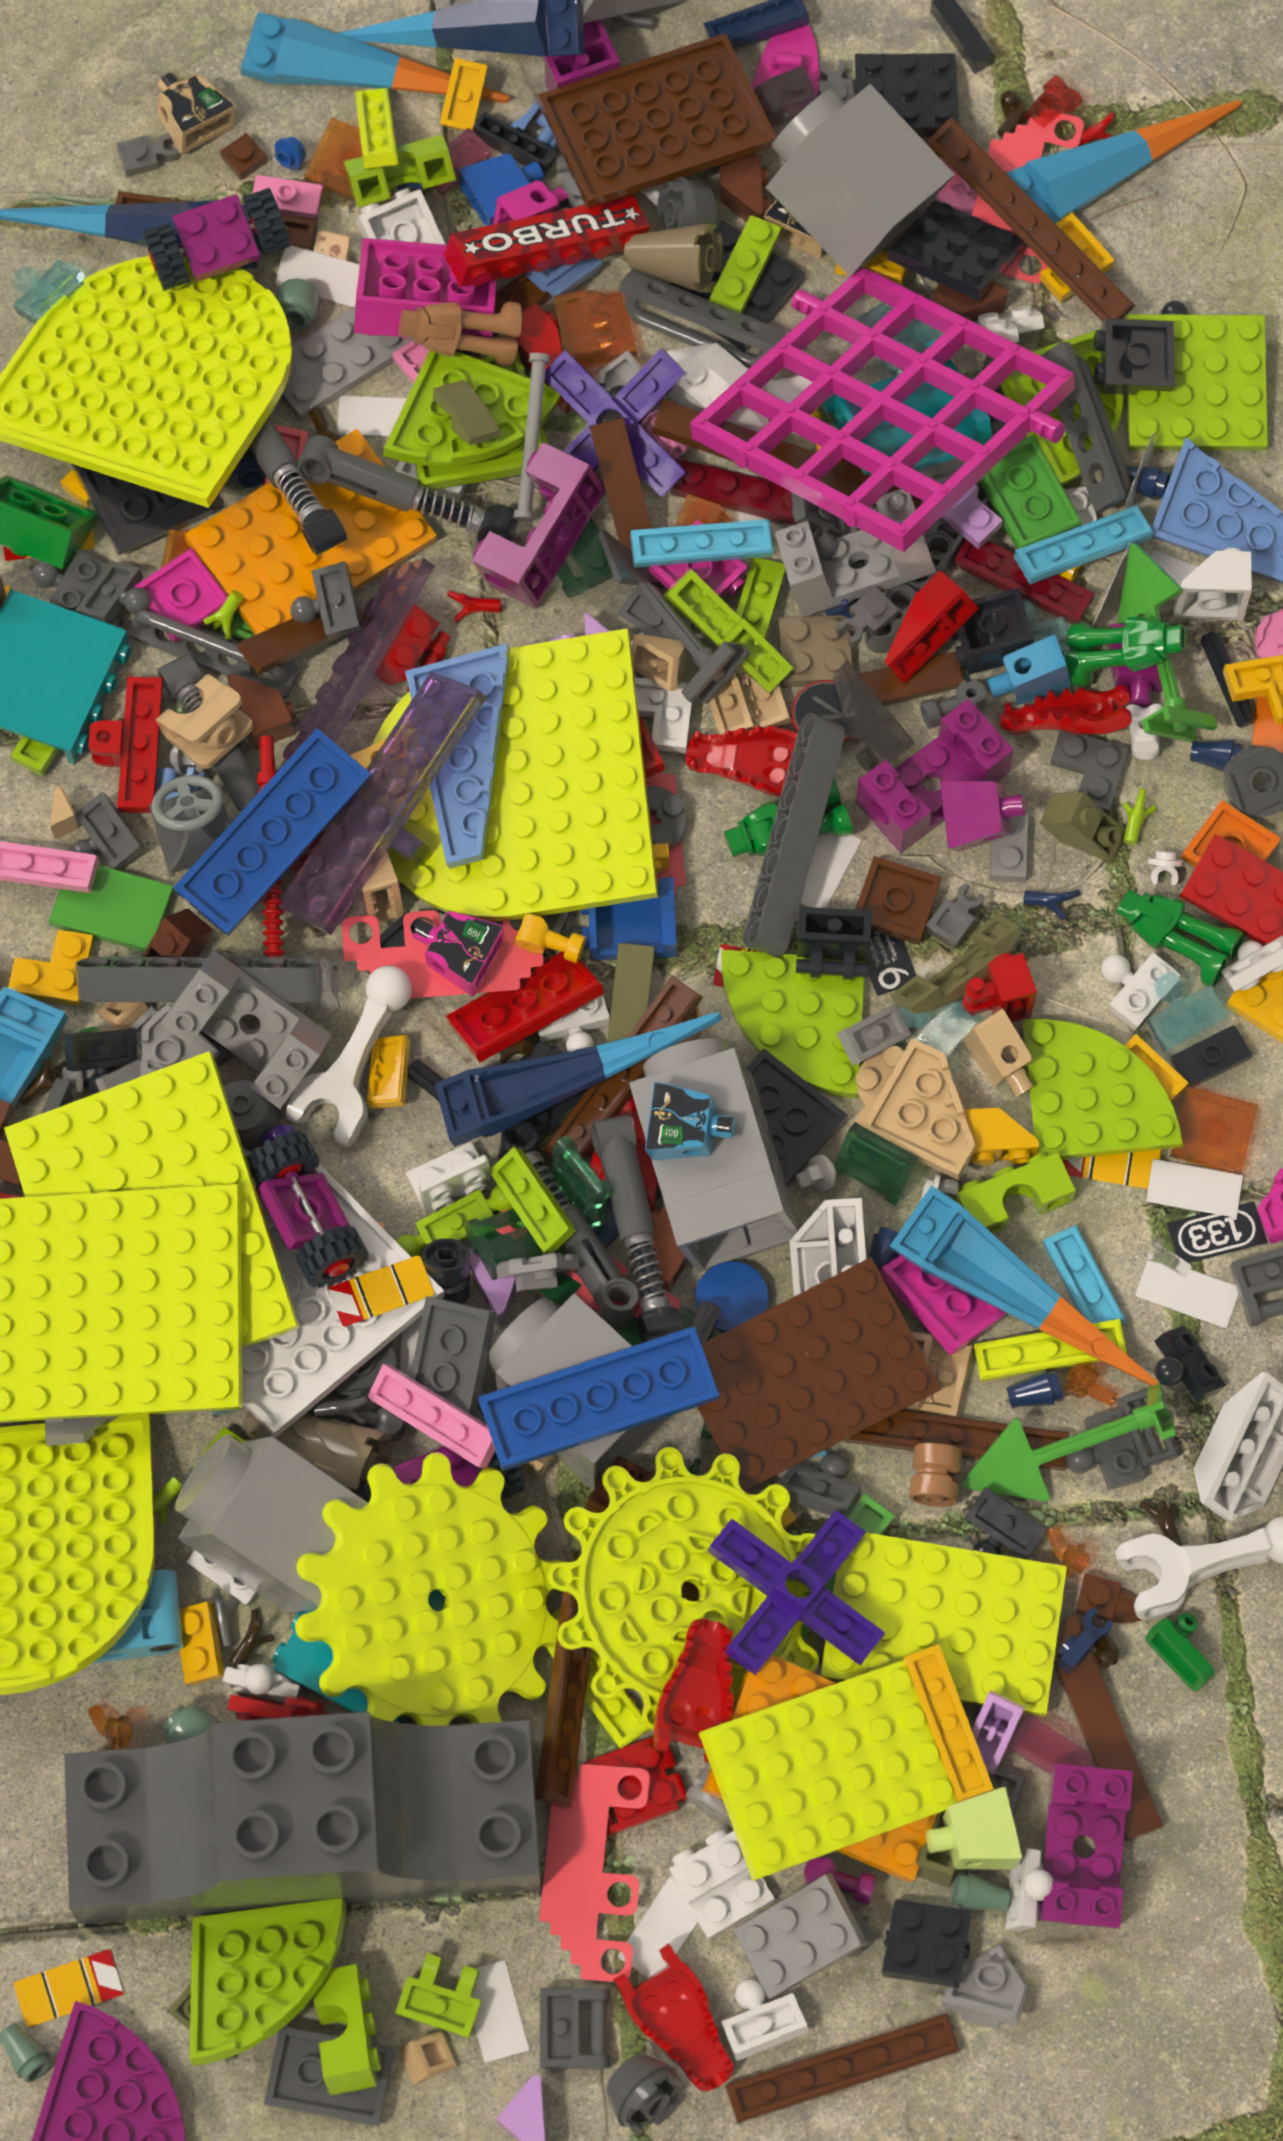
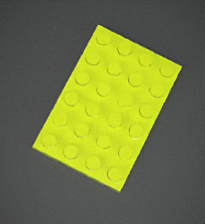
M866 1532L863 1539L836 1572L833 1594L884 1631L885 1634L861 1666L825 1640L820 1676L831 1681L842 1682L902 1661L905 1656L939 1644L961 1703L983 1707L991 1690L1024 1706L1023 1714L1045 1717L1048 1708L1067 1566Z
M904 1660L699 1733L753 1881L943 1812L949 1806L957 1803Z

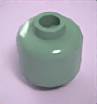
M296 278L282 282L277 289L276 299L285 314L289 329L301 330L311 326L318 316L320 304L319 290L313 283L304 279Z
M181 1704L163 1727L167 1731L165 1741L169 1744L193 1738L208 1731L212 1726L211 1723H220V1721L197 1704H189L186 1707Z

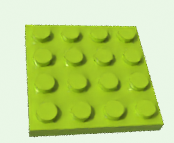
M1127 314L1126 319L1174 321L1175 387L1172 392L1137 390L1135 395H1127L1128 450H1146L1154 430L1153 450H1181L1185 438H1188L1201 451H1266L1268 447L1265 315Z

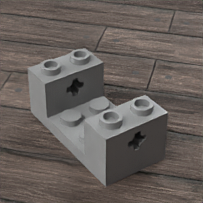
M902 489L884 494L876 502L880 514L899 524H902L916 510L911 494ZM808 521L775 532L788 581L803 617L841 605L843 599H847L848 602L859 599L874 586L883 591L936 573L925 534L918 538L905 552H902L869 533L859 530L836 538L838 542L836 553L830 559L822 560ZM868 560L864 567L860 569L852 568L856 561Z
M214 950L160 1023L189 1045H191L199 1032L203 1031L260 1073L250 1088L279 1109H281L316 1062L332 1034ZM246 1014L255 1015L260 1021V1028L255 1030L247 1028L243 1023L242 1017Z

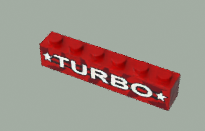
M630 195L592 208H587L586 205L451 233L444 256L460 287L472 284L482 285L487 281L495 279H510L518 274L532 271L542 272L550 267L564 264L573 265L579 261L592 258L602 259L610 254L624 252L626 242L630 241L633 235L648 233L650 226L634 195Z

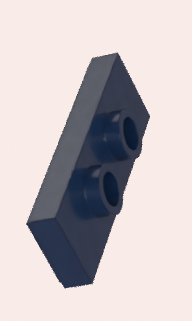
M768 0L704 23V28L708 39L726 33L733 49L807 24L810 20L802 0Z

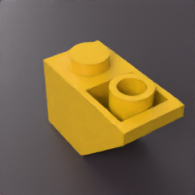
M1000 1108L963 1109L975 1142L976 1150L969 1161L973 1162V1165L989 1166L994 1164L995 1161L1009 1160L1011 1164H1025L1030 1158L1038 1154L1039 1140Z

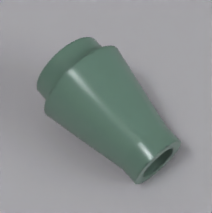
M968 1872L966 1875L958 1873L952 1888L951 1903L959 1905L960 1909L1006 1912L1010 1902L1011 1890L1002 1888L971 1872Z
M17 2023L10 2024L0 2032V2041L18 2078H23L26 2083H31L42 2077L50 2069L52 2063L48 2059L49 2052L27 2035Z

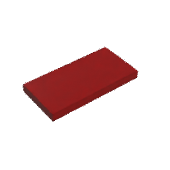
M560 952L545 960L542 966L531 968V976L520 979L519 990L488 992L448 1014L446 1018L453 1031L476 1060L481 1063L603 995L602 984L581 960L577 964L567 961L564 958L565 952Z

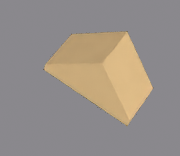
M641 634L633 635L632 658L634 670L665 689L676 691L685 675L687 657L685 646L680 640Z

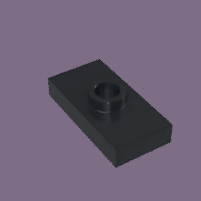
M1232 1025L1172 1055L1170 1061L1176 1071L1188 1082L1187 1089L1190 1090L1250 1060L1252 1053L1236 1026Z

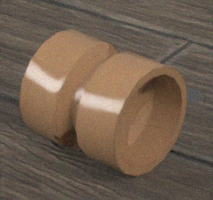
M921 1443L915 1445L912 1468L917 1474L911 1477L909 1499L915 1503L927 1506L947 1507L956 1505L958 1502L959 1481L954 1479V1476L961 1472V1449L940 1443Z

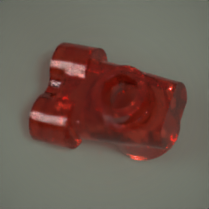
M1053 75L1043 85L1044 91L1025 112V118L1028 121L1029 118L1033 119L1044 129L1066 111L1072 113L1083 102V99L1076 90L1069 88L1062 78Z

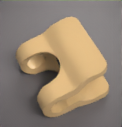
M205 675L195 684L203 699V703L199 708L187 714H179L168 709L156 719L165 738L203 769L210 768L244 739L254 727L251 718L239 709L242 705L239 693L229 686L223 685L211 675Z

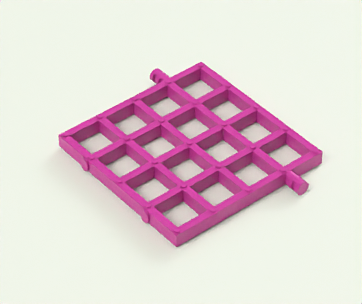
M861 266L824 301L803 289L798 290L792 298L791 306L794 310L802 312L807 317L690 422L692 439L735 461L740 468L746 467L843 519L848 526H856L896 549L905 552L1030 431L1045 437L1053 443L1060 441L1066 426L1048 414L1075 389V378L1073 372ZM865 293L894 307L872 328L843 314ZM914 319L944 333L922 354L893 340ZM824 330L853 344L831 366L802 351ZM964 344L995 359L973 380L943 365ZM874 356L903 370L881 392L852 377ZM783 368L812 382L790 404L761 389ZM1015 370L1047 385L1025 407L994 391ZM924 382L954 396L933 418L902 403ZM832 394H836L863 408L841 430L811 416ZM742 405L771 420L748 442L719 428ZM975 408L1006 423L985 445L953 430ZM883 420L914 435L892 457L861 442ZM792 431L821 446L799 469L769 454ZM934 447L966 462L943 485L912 469ZM842 458L872 473L849 497L819 481ZM893 486L924 501L902 524L870 508Z

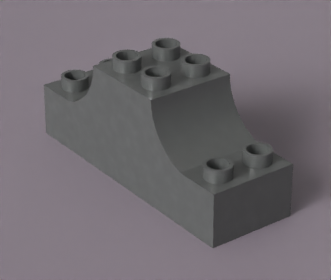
M370 1712L211 1723L212 1726L208 1731L193 1738L147 1748L64 1753L69 1909L79 1924L214 1915L342 1897L346 1905L541 1891L529 1720L430 1726L395 1723L376 1718Z

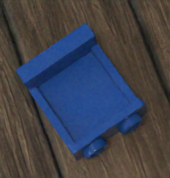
M673 877L659 878L658 898L581 910L582 915H589V927H582V935L586 936L584 949H590L591 961L617 960L619 943L654 946V958L677 957Z

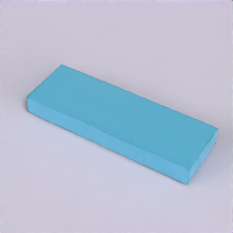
M1077 1225L1044 1239L1043 1245L1077 1311L1092 1324L1120 1319L1121 1326L1124 1325L1126 1319Z

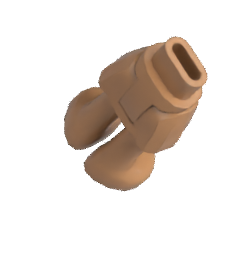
M458 302L426 305L424 308L418 307L416 311L402 310L398 334L399 337L412 338L415 344H419L444 356L452 357L455 354V350H466L492 356L497 364L510 367L515 360L518 347L514 337H519L521 333V306L518 302L504 303L498 314L461 310ZM466 328L502 334V336H499L497 338L461 334V329Z

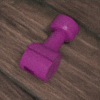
M826 1856L825 1859L815 1858L807 1862L803 1874L806 1885H809L825 1874L832 1873L841 1891L855 1893L854 1900L856 1902L869 1904L876 1875L863 1872L860 1878L837 1870L834 1862Z

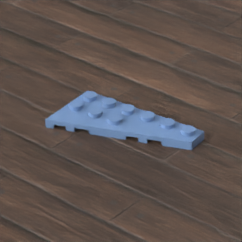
M1185 438L1151 528L1154 532L1152 538L1205 557L1211 556L1215 551H1222L1227 548H1237L1243 552H1251L1252 573L1283 584L1282 511L1241 479H1237L1211 456H1207L1188 438Z
M508 643L405 671L444 856L449 869L484 860L510 655Z

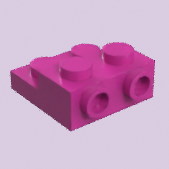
M696 520L692 525H702V523ZM740 559L649 566L648 571L669 590L687 570L692 569L722 599L727 593L733 597L745 585L746 581L743 577L748 566Z

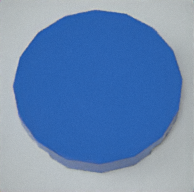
M730 1261L718 1263L704 1273L698 1281L695 1302L697 1310L702 1301L712 1302L721 1309L713 1330L718 1333H725L765 1312L769 1302L767 1284L758 1271L748 1264Z

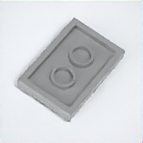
M832 1873L825 1874L734 1929L768 1999L778 1997L867 1944Z

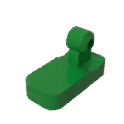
M1191 1613L1181 1614L1173 1623L1167 1618H1162L1145 1636L1146 1642L1191 1690L1199 1691L1213 1678L1215 1671L1212 1665L1187 1639L1198 1627L1197 1618Z

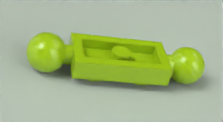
M498 1185L494 1187L490 1198L486 1200L480 1189L415 1222V1226L420 1233L419 1235L405 1234L398 1237L395 1241L411 1257L420 1256L422 1249L434 1240L446 1238L464 1242L489 1229L496 1220L493 1212L496 1210L500 1212L511 1210L513 1207Z

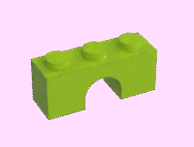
M442 134L396 147L398 165L364 168L363 156L344 161L357 207L390 199V190L404 183H420L423 189L456 180L449 150Z
M1057 1152L1049 1156L1047 1153H1041L1030 1158L1027 1161V1165L1014 1169L1013 1166L1005 1167L997 1171L992 1179L982 1183L980 1180H973L964 1184L960 1191L957 1192L956 1202L962 1205L992 1234H995L1007 1228L1009 1217L1003 1205L1007 1198L1014 1195L1025 1196L1034 1203L1039 1215L1072 1203L1076 1189L1059 1153Z
M357 1964L332 1968L313 1996L314 2006L321 2025L331 2023L347 2025L344 2033L338 2038L319 2043L323 2079L330 2096L376 2087L375 2071L381 2070L378 2048L371 2047L370 2036H374L377 2033L373 2012H367L366 2001L372 2000L368 1977H361Z

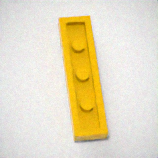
M938 1644L903 1657L957 1803L994 1790L940 1645Z

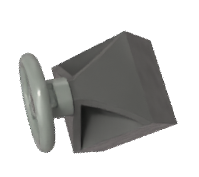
M187 775L170 780L156 792L152 804H148L169 874L191 868L230 825L219 785L203 776ZM188 786H198L204 789L190 792ZM175 790L178 791L179 796L165 800L170 793Z

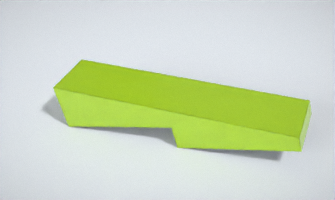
M692 569L687 570L663 595L718 647L724 641L743 643L751 654L740 668L767 693H770L793 669L744 618L741 619Z

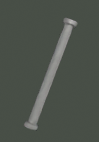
M531 353L529 356V362L532 363L518 510L514 511L513 517L519 521L529 522L534 521L535 513L532 512L534 481L530 480L525 471L530 456L535 451H538L546 365L550 364V355L544 353Z

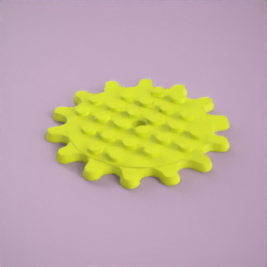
M665 1447L655 1457V1476L649 1482L643 1483L633 1479L623 1467L612 1466L608 1468L602 1477V1483L610 1498L607 1509L601 1513H593L582 1507H574L564 1517V1525L567 1531L574 1535L581 1543L582 1552L580 1557L570 1563L558 1562L548 1571L547 1576L550 1585L556 1590L572 1594L578 1602L577 1615L563 1623L558 1629L557 1638L559 1643L569 1650L581 1647L594 1649L600 1657L601 1664L599 1671L591 1680V1689L594 1695L599 1699L608 1700L616 1696L623 1689L631 1688L641 1694L644 1701L642 1711L643 1723L652 1731H654V1717L659 1697L684 1648L686 1634L691 1622L699 1618L721 1622L733 1631L732 1642L767 1597L707 1552L709 1546L731 1519L735 1520L791 1563L799 1557L815 1536L812 1533H805L799 1536L791 1535L783 1529L781 1516L790 1502L789 1492L783 1486L778 1484L770 1485L758 1495L745 1493L738 1481L740 1473L739 1461L731 1454L719 1455L714 1459L711 1470L707 1474L696 1476L687 1471L682 1454L677 1449ZM795 1580L785 1583L787 1590L793 1596L799 1598L809 1596V1591L803 1583ZM690 1582L695 1584L699 1590L697 1601H688L681 1597L683 1583ZM799 1620L773 1655L814 1672L818 1667L819 1658L816 1651L802 1640L801 1627L803 1623ZM728 1656V1661L731 1662V1675L733 1676L731 1691L734 1694L735 1701L746 1668Z
M435 1452L430 1453L424 1459L421 1477L414 1484L402 1483L389 1465L380 1463L371 1467L368 1472L367 1479L371 1489V1498L365 1507L356 1509L339 1499L330 1500L325 1504L322 1516L325 1523L335 1534V1544L331 1551L326 1554L306 1553L298 1559L296 1566L298 1575L303 1580L318 1586L322 1599L316 1610L303 1614L297 1619L295 1631L297 1636L305 1642L323 1641L332 1649L333 1661L319 1679V1687L326 1696L338 1697L347 1690L358 1689L367 1698L368 1706L366 1712H370L376 1718L394 1722L400 1716H409L413 1718L417 1725L448 1726L456 1717H465L472 1724L502 1722L498 1711V1702L500 1697L506 1692H516L524 1699L532 1701L539 1699L544 1694L545 1681L536 1671L533 1657L538 1648L542 1646L555 1647L559 1619L550 1615L547 1610V1596L554 1590L548 1582L547 1575L549 1569L554 1564L564 1561H547L541 1559L536 1554L535 1539L547 1525V1515L541 1507L529 1506L516 1514L509 1513L503 1508L501 1492L505 1481L502 1472L493 1467L485 1468L471 1485L460 1486L452 1478L450 1461L443 1453ZM434 1589L439 1590L443 1596H446L444 1605L439 1611L433 1610L428 1603V1596Z

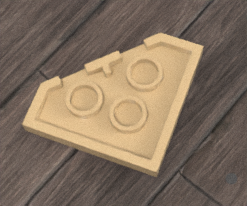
M912 1038L861 1126V1134L959 1180L976 1150L975 1142L967 1124L945 1053Z

